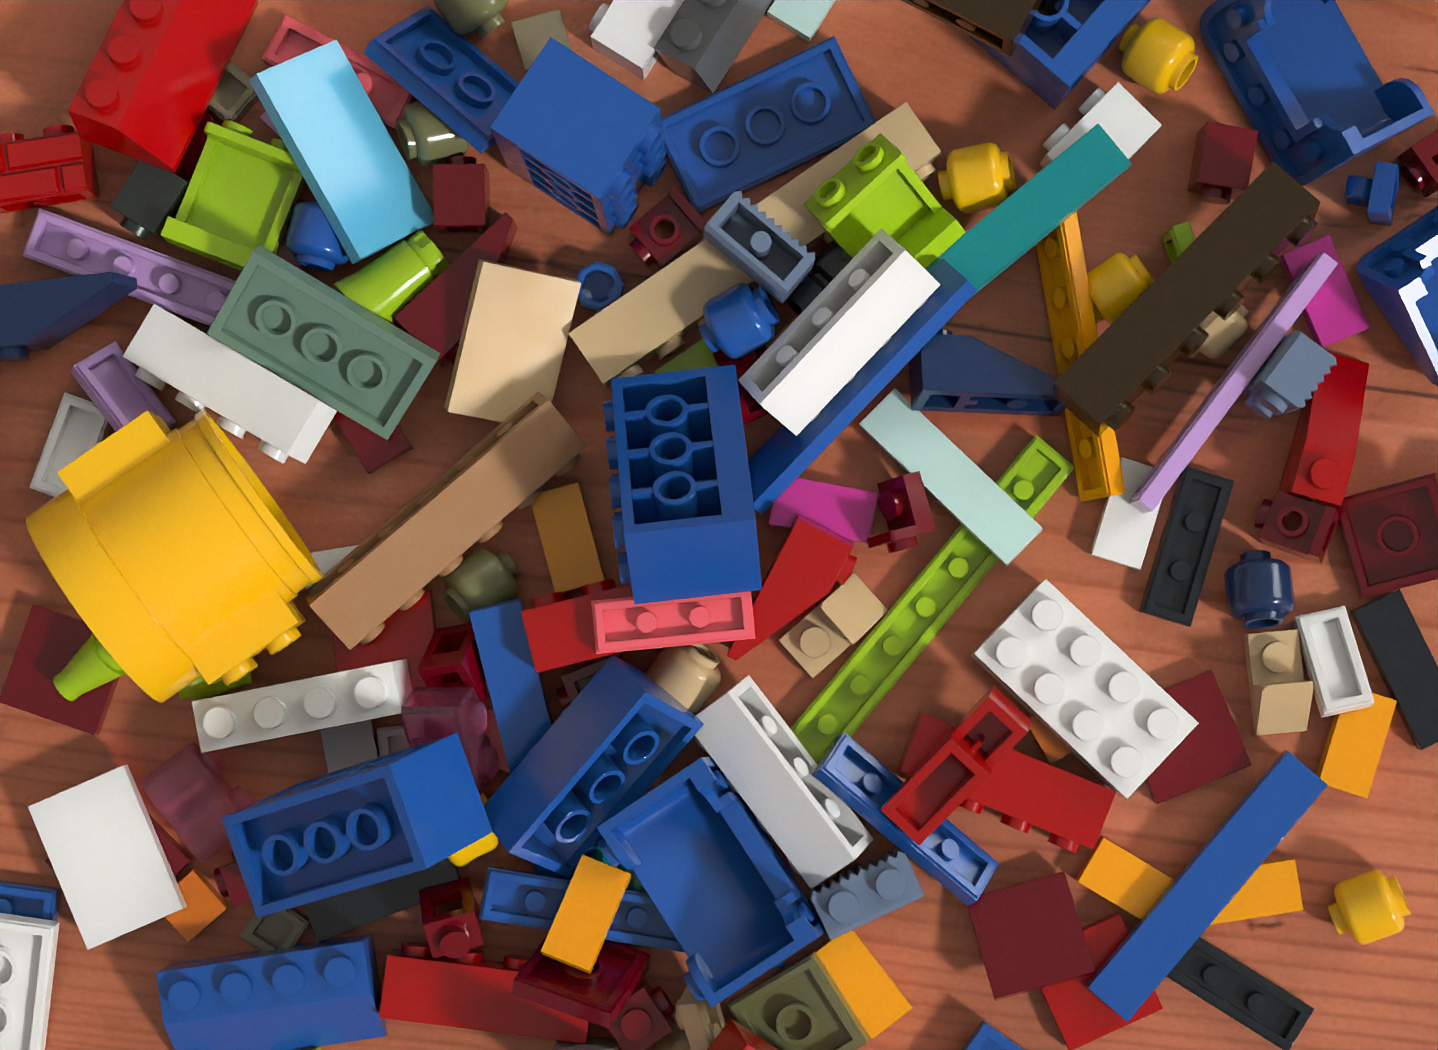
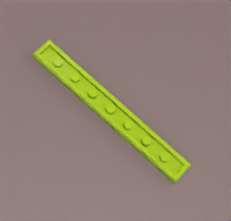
M1035 435L995 483L1033 518L1073 471L1075 466ZM962 524L957 527L790 727L791 731L817 765H819L838 736L844 732L850 737L998 561V558Z

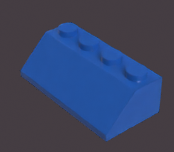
M612 655L596 671L590 682L573 702L562 711L556 722L538 743L528 751L526 757L486 802L484 808L493 833L509 853L571 879L582 854L590 857L599 847L598 841L603 837L597 826L641 798L704 725L703 722L644 672Z
M373 933L329 939L319 943L316 941L297 944L288 948H277L268 951L258 950L173 963L156 973L163 1025L175 1050H300L387 1035L385 1018H379L382 995Z

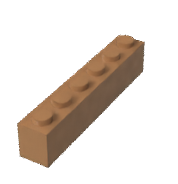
M537 392L324 575V578L303 592L308 605L349 650L359 642L362 645L371 642L384 629L385 623L383 621L397 609L401 611L407 610L424 594L423 587L437 575L444 577L455 570L463 561L462 553L476 541L484 543L492 538L503 525L501 520L515 508L521 510L534 502L541 494L540 486L554 474L561 476L570 471L579 462V453L587 445L553 404Z

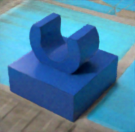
M1376 162L1373 180L1359 176H1348L1345 197L1348 198L1347 204L1368 206L1367 214L1371 224L1392 225L1401 179L1398 165Z

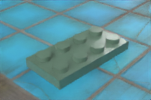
M259 244L252 252L207 332L211 337L386 440L393 433L441 354Z

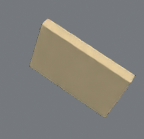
M479 259L444 409L451 413L503 422L537 392L552 403L581 282L575 279Z

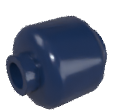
M1265 550L1245 552L1240 555V562L1231 565L1225 571L1224 581L1228 613L1234 619L1242 621L1243 627L1249 629L1276 627L1284 623V617L1293 611L1295 599L1291 568L1286 562L1271 558V552Z

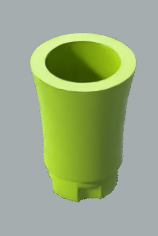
M419 230L407 242L401 240L382 256L355 273L333 283V285L342 295L393 324L396 321L394 317L438 277L449 264L432 240L422 230Z

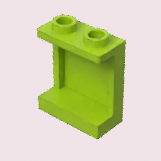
M224 120L222 126L207 121L204 128L207 141L176 218L167 217L161 236L173 246L242 272L258 244L276 255L305 179L283 140L272 138L269 145L251 138L253 131L236 122Z
M881 133L871 142L861 146L854 157L832 178L822 182L815 193L803 204L833 240L853 258L882 228L926 269L966 233L959 222L939 204L907 164V158L901 150Z

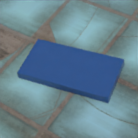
M835 36L661 118L666 155L689 203L699 214L725 203L734 191H742V194L838 149L876 123Z

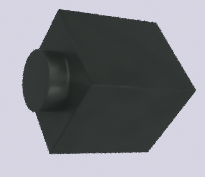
M139 160L110 207L125 216L120 223L122 227L145 241L148 240L152 233L166 242L161 236V232L168 216L176 218L189 183L172 172Z

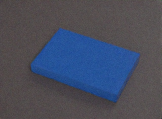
M426 6L370 40L364 54L478 152L482 153L496 143L490 127L519 83L468 39L457 35L448 22L433 9Z

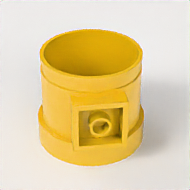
M204 409L196 413L194 419L181 428L176 427L172 431L161 417L148 410L56 472L68 489L26 517L27 529L33 543L75 610L126 674L146 694L160 703L165 702L200 676H203L208 685L223 680L226 686L231 683L233 684L258 667V664L253 659L257 654L267 649L273 655L301 637L302 635L296 627L305 622L306 619L292 599L297 597L298 592L312 582L315 584L324 578L317 562L274 498L224 431Z

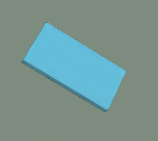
M337 40L261 71L249 80L352 264L434 223L432 209Z

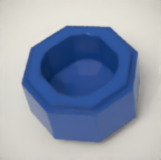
M595 261L578 270L576 280L581 282L578 300L583 309L599 313L622 296L624 284L615 267Z

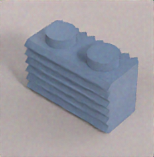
M734 191L703 228L704 239L781 304L788 299L813 268L815 252L807 253L806 245L799 246L798 239H791L790 232H783L782 225L774 224V218L767 219L766 211L758 212V204L750 205V198H742V191Z
M1298 330L1293 331V333L1281 339L1241 394L1247 397L1244 404L1252 412L1266 420L1306 407L1305 401L1311 399V393L1318 390L1317 384L1324 382V376L1330 374V367L1337 365L1336 357Z
M893 846L892 852L884 850L882 856L875 854L873 861L866 859L864 865L857 863L855 869L847 867L845 874L838 871L836 878L830 876L827 882L822 881L818 884V887L809 888L808 891L830 940L925 896L906 854L897 846Z

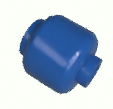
M314 199V202L305 201L296 204L286 238L288 251L295 255L294 263L309 269L329 273L334 272L335 266L347 264L350 259L317 200Z
M741 282L705 303L703 307L705 323L699 326V330L705 343L713 353L721 350L729 358L738 360L770 343L775 336L774 325L779 323L780 320L774 304L762 287L759 286L754 289L750 285Z

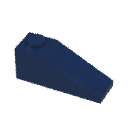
M104 272L0 285V361H25L29 359V351L50 349L136 290L137 278L115 272Z
M940 329L909 361L911 410L1060 416L1066 408L1053 396V384L1057 380L1056 378L969 335H954L949 330Z

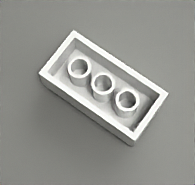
M1047 579L1041 581L970 655L1018 702L1064 743L1111 790L1116 791V795L1121 798L1128 799L1199 724Z

